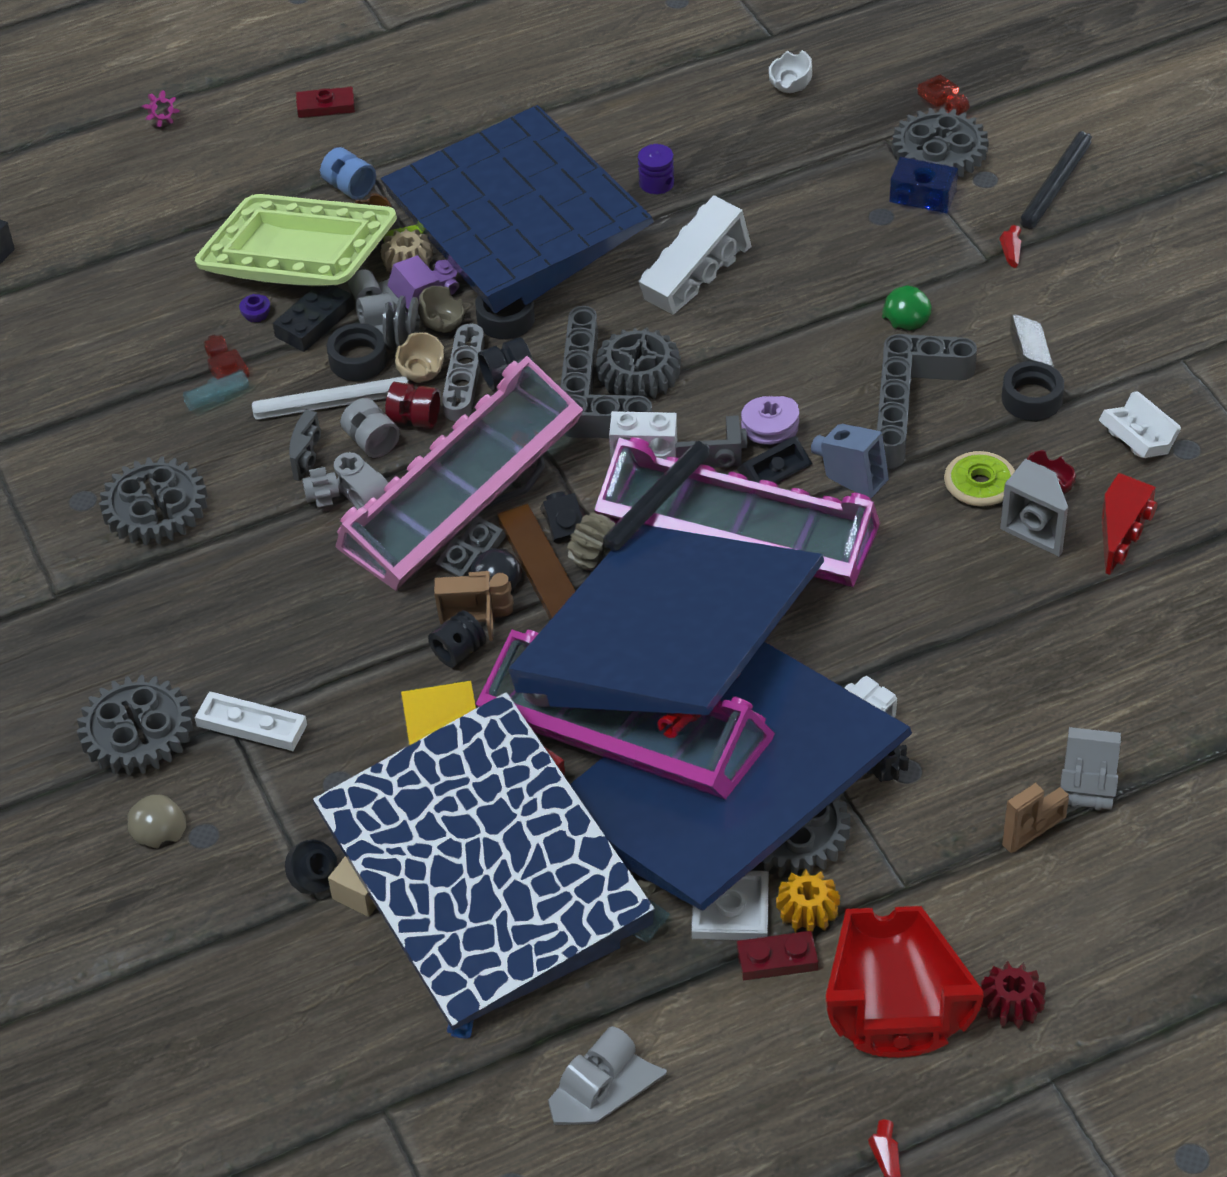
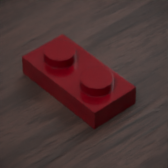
M812 931L737 941V953L743 981L818 971V958Z

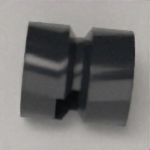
M521 337L504 342L501 349L493 346L478 352V363L482 376L491 390L498 389V384L504 378L502 376L503 371L513 361L520 363L526 356L533 361L531 352ZM529 368L527 370L525 378L534 375V373Z

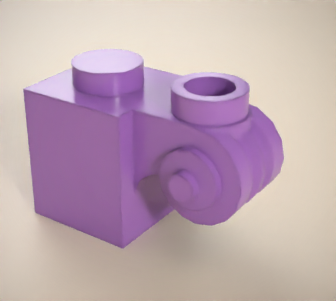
M417 255L393 264L387 286L398 298L401 295L406 297V308L409 310L412 298L417 297L419 302L420 294L425 288L445 286L450 289V294L453 295L458 290L459 283L455 279L457 270L447 260L437 261L434 271H431Z

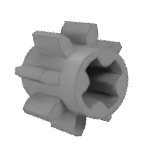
M325 467L309 470L310 477L302 479L307 503L316 501L317 508L333 505L332 498L340 496L335 472L326 474Z

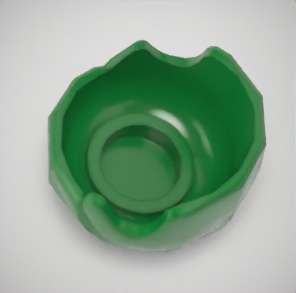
M914 286L898 287L886 297L882 318H888L895 329L898 327L906 330L918 329L930 318L931 302L920 289Z

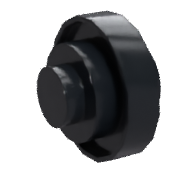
M316 839L304 840L293 846L286 856L284 866L286 877L291 885L300 893L307 895L319 894L330 888L328 877L338 866V861L331 847L323 841Z

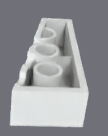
M714 195L706 204L702 205L691 222L680 230L678 237L672 244L662 251L659 259L653 266L643 273L639 284L644 300L674 315L698 294L699 285L703 282L709 284L716 278V272L722 265L729 267L736 261V256L734 255L737 252L749 250L752 246L742 209Z

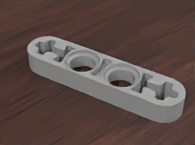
M477 324L462 325L455 334L442 397L443 413L447 419L457 421L464 414L469 417L472 412L480 372L478 352L484 350L485 346L483 329ZM469 338H472L471 346L466 345V342H468ZM462 358L473 359V361L468 364H462L458 362ZM458 380L469 381V383L464 386L454 385V383ZM456 398L461 399V403L458 406H455Z

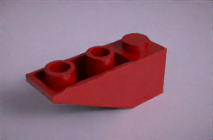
M1118 473L1106 491L1102 510L1105 573L1111 575L1117 564L1122 565L1125 562L1130 549L1129 545L1132 541L1136 543L1139 540L1144 527L1143 523L1145 520H1152L1158 506V502L1154 501L1155 486Z

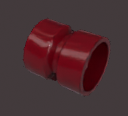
M393 382L386 397L385 414L397 424L407 425L411 421L415 427L433 429L440 412V390L426 386H419L415 390L413 384Z

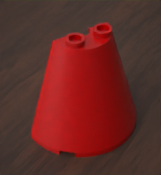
M922 906L895 907L887 916L876 915L873 912V908L846 909L825 996L828 1018L840 1037L844 1035L853 1042L854 1048L881 1057L902 1058L917 1056L939 1049L949 1044L948 1037L959 1029L965 1031L972 1024L983 1002V990Z

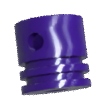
M651 144L639 151V185L644 192L663 194L670 191L673 187L674 156L669 147L662 144Z

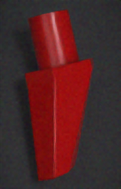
M1017 225L1010 226L1009 230L1004 231L999 238L1006 261L1013 268L1018 266L1022 242L1018 238L1021 229Z
M885 1119L878 1121L877 1132L868 1139V1143L884 1177H901L898 1142L892 1139L894 1124Z

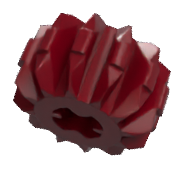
M1007 960L1003 970L993 966L989 976H985L981 982V988L984 993L981 1007L987 1008L986 1014L988 1019L1000 1017L1002 1028L1008 1021L1014 1022L1018 1029L1022 1026L1023 1020L1033 1024L1034 1020L1037 1019V1013H1042L1045 1008V983L1039 981L1037 970L1026 972L1024 962L1018 968H1013Z

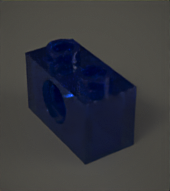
M900 157L890 181L889 202L948 214L957 192L958 168Z

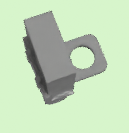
M1069 727L1064 769H1062L1060 787L1069 794L1068 805L1074 808L1081 806L1095 808V810H1112L1113 797H1116L1118 783L1117 767L1121 733Z

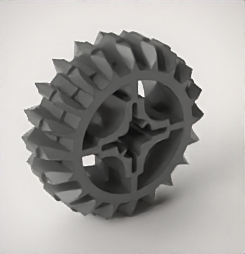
M635 327L630 332L622 329L620 335L611 334L610 339L603 341L601 348L598 349L596 372L598 373L601 385L606 387L608 393L615 392L616 395L650 396L655 399L657 393L666 394L667 389L674 387L676 380L679 379L681 356L679 355L676 343L670 340L669 335L662 336L660 330L652 333L648 327L643 331H637Z

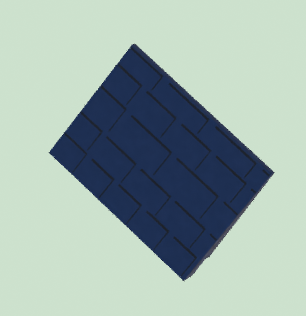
M539 105L531 107L381 178L389 196L423 234L427 235L431 243L495 314L517 299H520L524 305L529 304L654 222L652 216Z

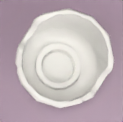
M803 50L798 55L786 51L781 58L775 59L769 66V81L774 87L785 93L802 91L812 78V60Z

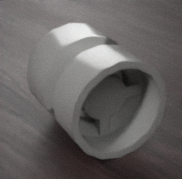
M361 398L352 402L341 416L340 423L343 430L356 441L358 446L369 457L377 458L387 454L398 442L400 436L399 428L372 399Z

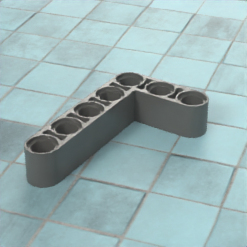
M589 306L575 307L568 316L560 388L583 409V412L578 422L564 435L572 438H609L612 411L652 412V404L648 398L643 396L592 395L598 328L596 311ZM559 397L558 405L565 409L567 404Z
M894 334L885 340L877 431L882 432L888 469L900 467L905 460L911 378L970 379L975 374L977 345L974 341L962 337Z

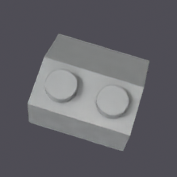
M1027 459L1021 463L1005 483L1000 529L1056 556H1060L1063 551L1068 505L1054 471Z

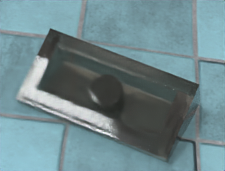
M1012 314L1010 333L1018 362L1040 361L1053 366L1041 323Z

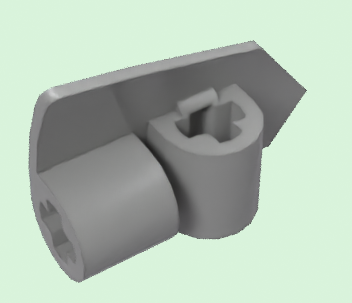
M356 271L353 277L348 280V287L356 301L359 321L363 324L372 325L383 333L385 304L390 302L393 311L396 312L399 298L387 286L389 279L377 283L370 271Z
M609 1027L585 1056H576L564 1071L559 1088L548 1099L554 1125L597 1124L666 1076L667 1070L635 1055L636 1049L632 1039L619 1028Z

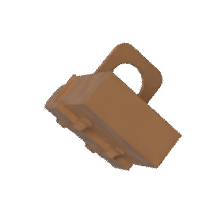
M490 571L469 572V576L435 578L434 595L440 624L450 620L459 611L464 610L474 616L478 622L487 621L489 640L493 641L495 617L508 616L513 612L514 601L510 593L512 588L508 576L504 573H497L491 579Z

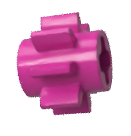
M160 91L159 98L157 99L153 94H149L148 98L151 102L142 105V108L148 109L149 113L145 120L155 119L156 127H161L163 119L167 123L172 124L173 119L170 116L172 113L179 112L178 109L173 108L172 104L176 98H165V91ZM156 102L166 105V108H164L165 115L156 114L155 110L158 108Z

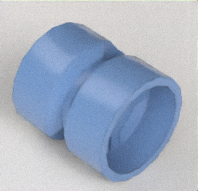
M334 148L324 157L321 164L320 174L322 179L352 199H362L371 191L375 184L376 170L364 160L357 158L356 155L345 148Z

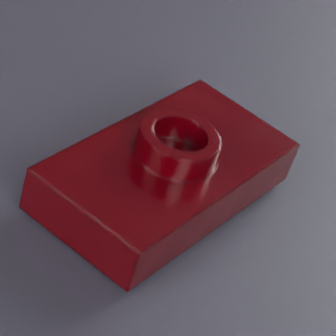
M353 86L296 92L298 118L354 113Z

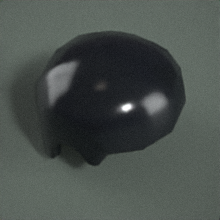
M493 548L481 553L474 560L470 572L490 571L491 579L497 573L506 574L511 583V594L514 592L517 583L524 580L522 568L517 558L506 549Z

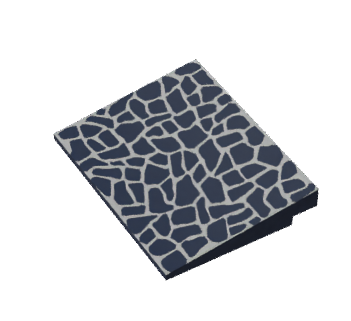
M507 692L313 798L314 806L452 1030L620 949V940L653 925L655 908Z

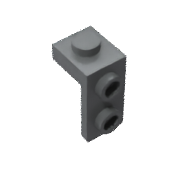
M739 415L726 416V440L701 441L709 446L708 451L710 453L702 464L712 468L741 466V448H747L746 428L740 429ZM696 441L677 442L675 444L676 458H680Z

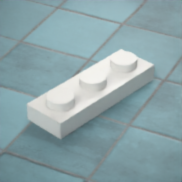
M210 691L195 716L197 727L294 751L307 726L306 716Z

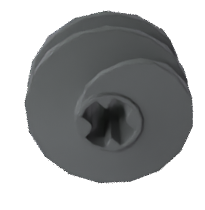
M403 295L399 297L396 312L393 311L390 302L385 304L382 326L383 341L386 344L387 350H394L399 345L402 346L410 334L418 333L420 316L418 315L417 297L412 298L408 313H406V297Z

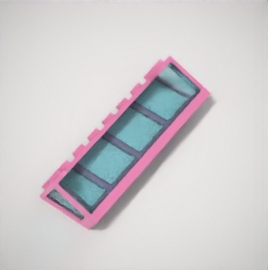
M528 356L520 363L513 361L502 373L504 378L497 386L499 390L492 396L489 394L483 396L475 405L476 411L469 417L466 414L461 416L452 427L454 431L447 437L444 435L439 436L430 446L431 452L424 458L421 455L416 457L407 467L409 472L401 479L398 476L394 477L385 486L384 491L386 493L378 500L373 497L358 510L352 507L343 515L340 520L342 525L337 531L339 535L335 546L339 551L396 591L578 422L583 409Z

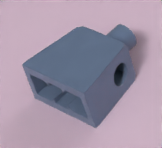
M839 424L826 437L817 435L811 444V452L823 457L825 473L829 479L856 493L866 495L870 499L889 480L882 432Z

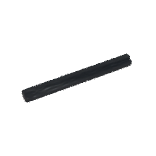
M1080 131L1076 134L1021 215L1020 224L1022 227L1033 229L1038 224L1091 145L1092 136L1090 133Z
M696 441L606 533L603 538L605 541L604 546L610 548L613 552L618 551L704 462L710 454L708 451L709 446L701 441Z

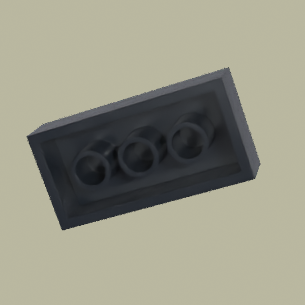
M335 285L315 286L273 322L275 337L305 352L354 309L352 294Z

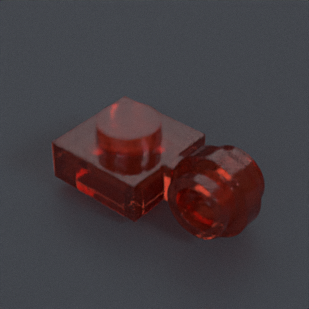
M941 74L918 85L919 96L935 107L945 104L947 113L956 109V115L959 116L969 110V101L963 94L959 95V86Z
M213 334L208 336V340L203 342L205 351L210 358L207 359V363L219 386L224 387L249 377L248 367L236 349L228 351L227 344L222 335L216 336Z

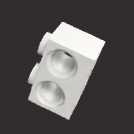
M612 411L609 433L611 460L619 438L630 440L631 437L647 441L649 443L648 447L658 458L676 457L677 413ZM621 454L619 462H626L623 454Z

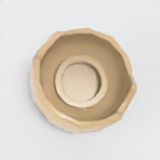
M427 332L412 333L408 336L406 342L397 348L395 355L396 369L402 376L415 383L432 380L442 369L444 346L437 337Z

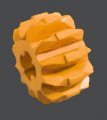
M805 869L800 877L791 872L788 882H781L778 889V897L776 898V908L778 912H781L783 924L792 923V928L795 932L801 927H805L807 931L813 932L815 926L825 931L828 921H835L838 916V906L840 905V895L835 890L836 885L833 879L824 880L822 871L812 876Z

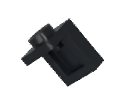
M565 491L552 493L546 496V501H543L540 507L542 515L545 514L553 542L571 537V534L576 529V524H580L582 521L575 493L568 495L565 494Z

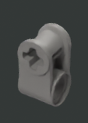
M351 452L343 453L335 459L334 470L339 475L337 478L339 492L348 498L357 510L363 507L371 498L375 497L378 500L386 493L384 488L388 484L387 480L382 474L376 472L358 454Z

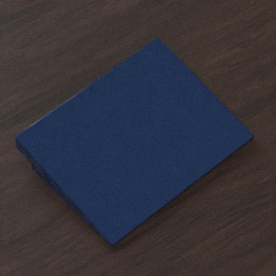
M642 525L618 551L613 552L611 550L508 668L515 692L546 694L550 707L709 715L825 562L823 554Z
M764 641L720 701H731L732 697H739L753 705V712L766 718L765 724L775 735L727 799L603 757L574 780L570 786L628 870L704 911L912 734L910 726ZM659 712L624 741L674 758L702 723L704 717L700 716L696 721H690L675 738H668L663 733L672 724H668L660 731L658 720L667 713ZM720 722L713 723L684 759V762L714 772L734 727ZM742 731L724 770V774L729 779L734 774L733 772L737 770V765L749 753L748 751L759 742L761 736Z

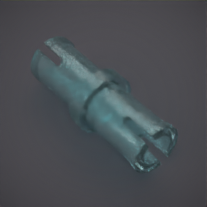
M238 370L220 379L215 377L208 379L207 384L183 392V399L187 408L193 411L213 401L216 403L222 402L225 399L224 397L243 389H248L249 383L245 373L242 370Z

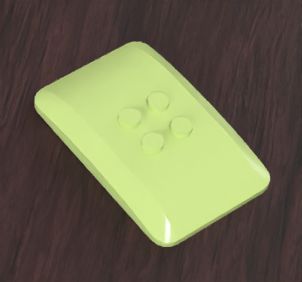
M255 194L245 198L196 255L195 262L197 267L202 270L255 281L303 286L338 285L353 277L395 223L397 215L393 208L387 206Z

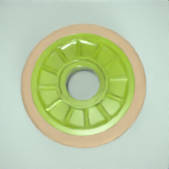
M984 451L968 452L956 457L949 463L945 470L944 481L948 491L959 501L973 506H992L1003 502L1005 483L1015 472V469L1006 459L997 454ZM984 475L989 480L986 482H976L972 477Z

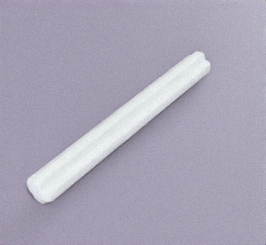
M402 376L252 402L253 415L256 420L302 413L305 409L314 411L350 405L361 398H369L373 401L386 399L390 385L393 382L408 384V380Z

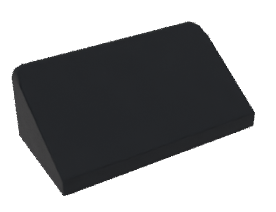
M794 436L746 461L737 471L739 474L747 477L749 481L759 483L760 480H767L776 484L810 466L812 462L797 436Z

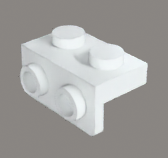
M1139 392L1131 393L1125 407L1104 410L1099 419L1108 428L1112 436L1124 441L1131 447V451L1135 455L1142 458L1168 454L1181 430L1180 425Z

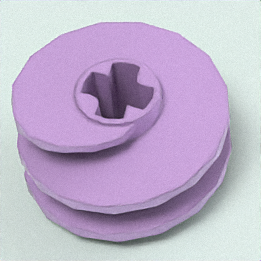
M762 396L752 399L744 406L741 412L742 429L746 428L747 437L754 442L770 445L781 443L796 436L798 432V405L792 398L785 396Z

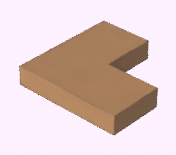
M1034 783L1008 800L1002 845L1010 853H1014L1065 819L1069 794L1059 787L1044 797V790Z

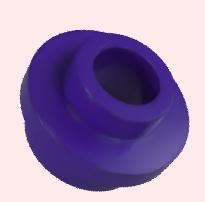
M251 294L242 299L239 308L246 320L260 322L267 318L271 305L266 296Z

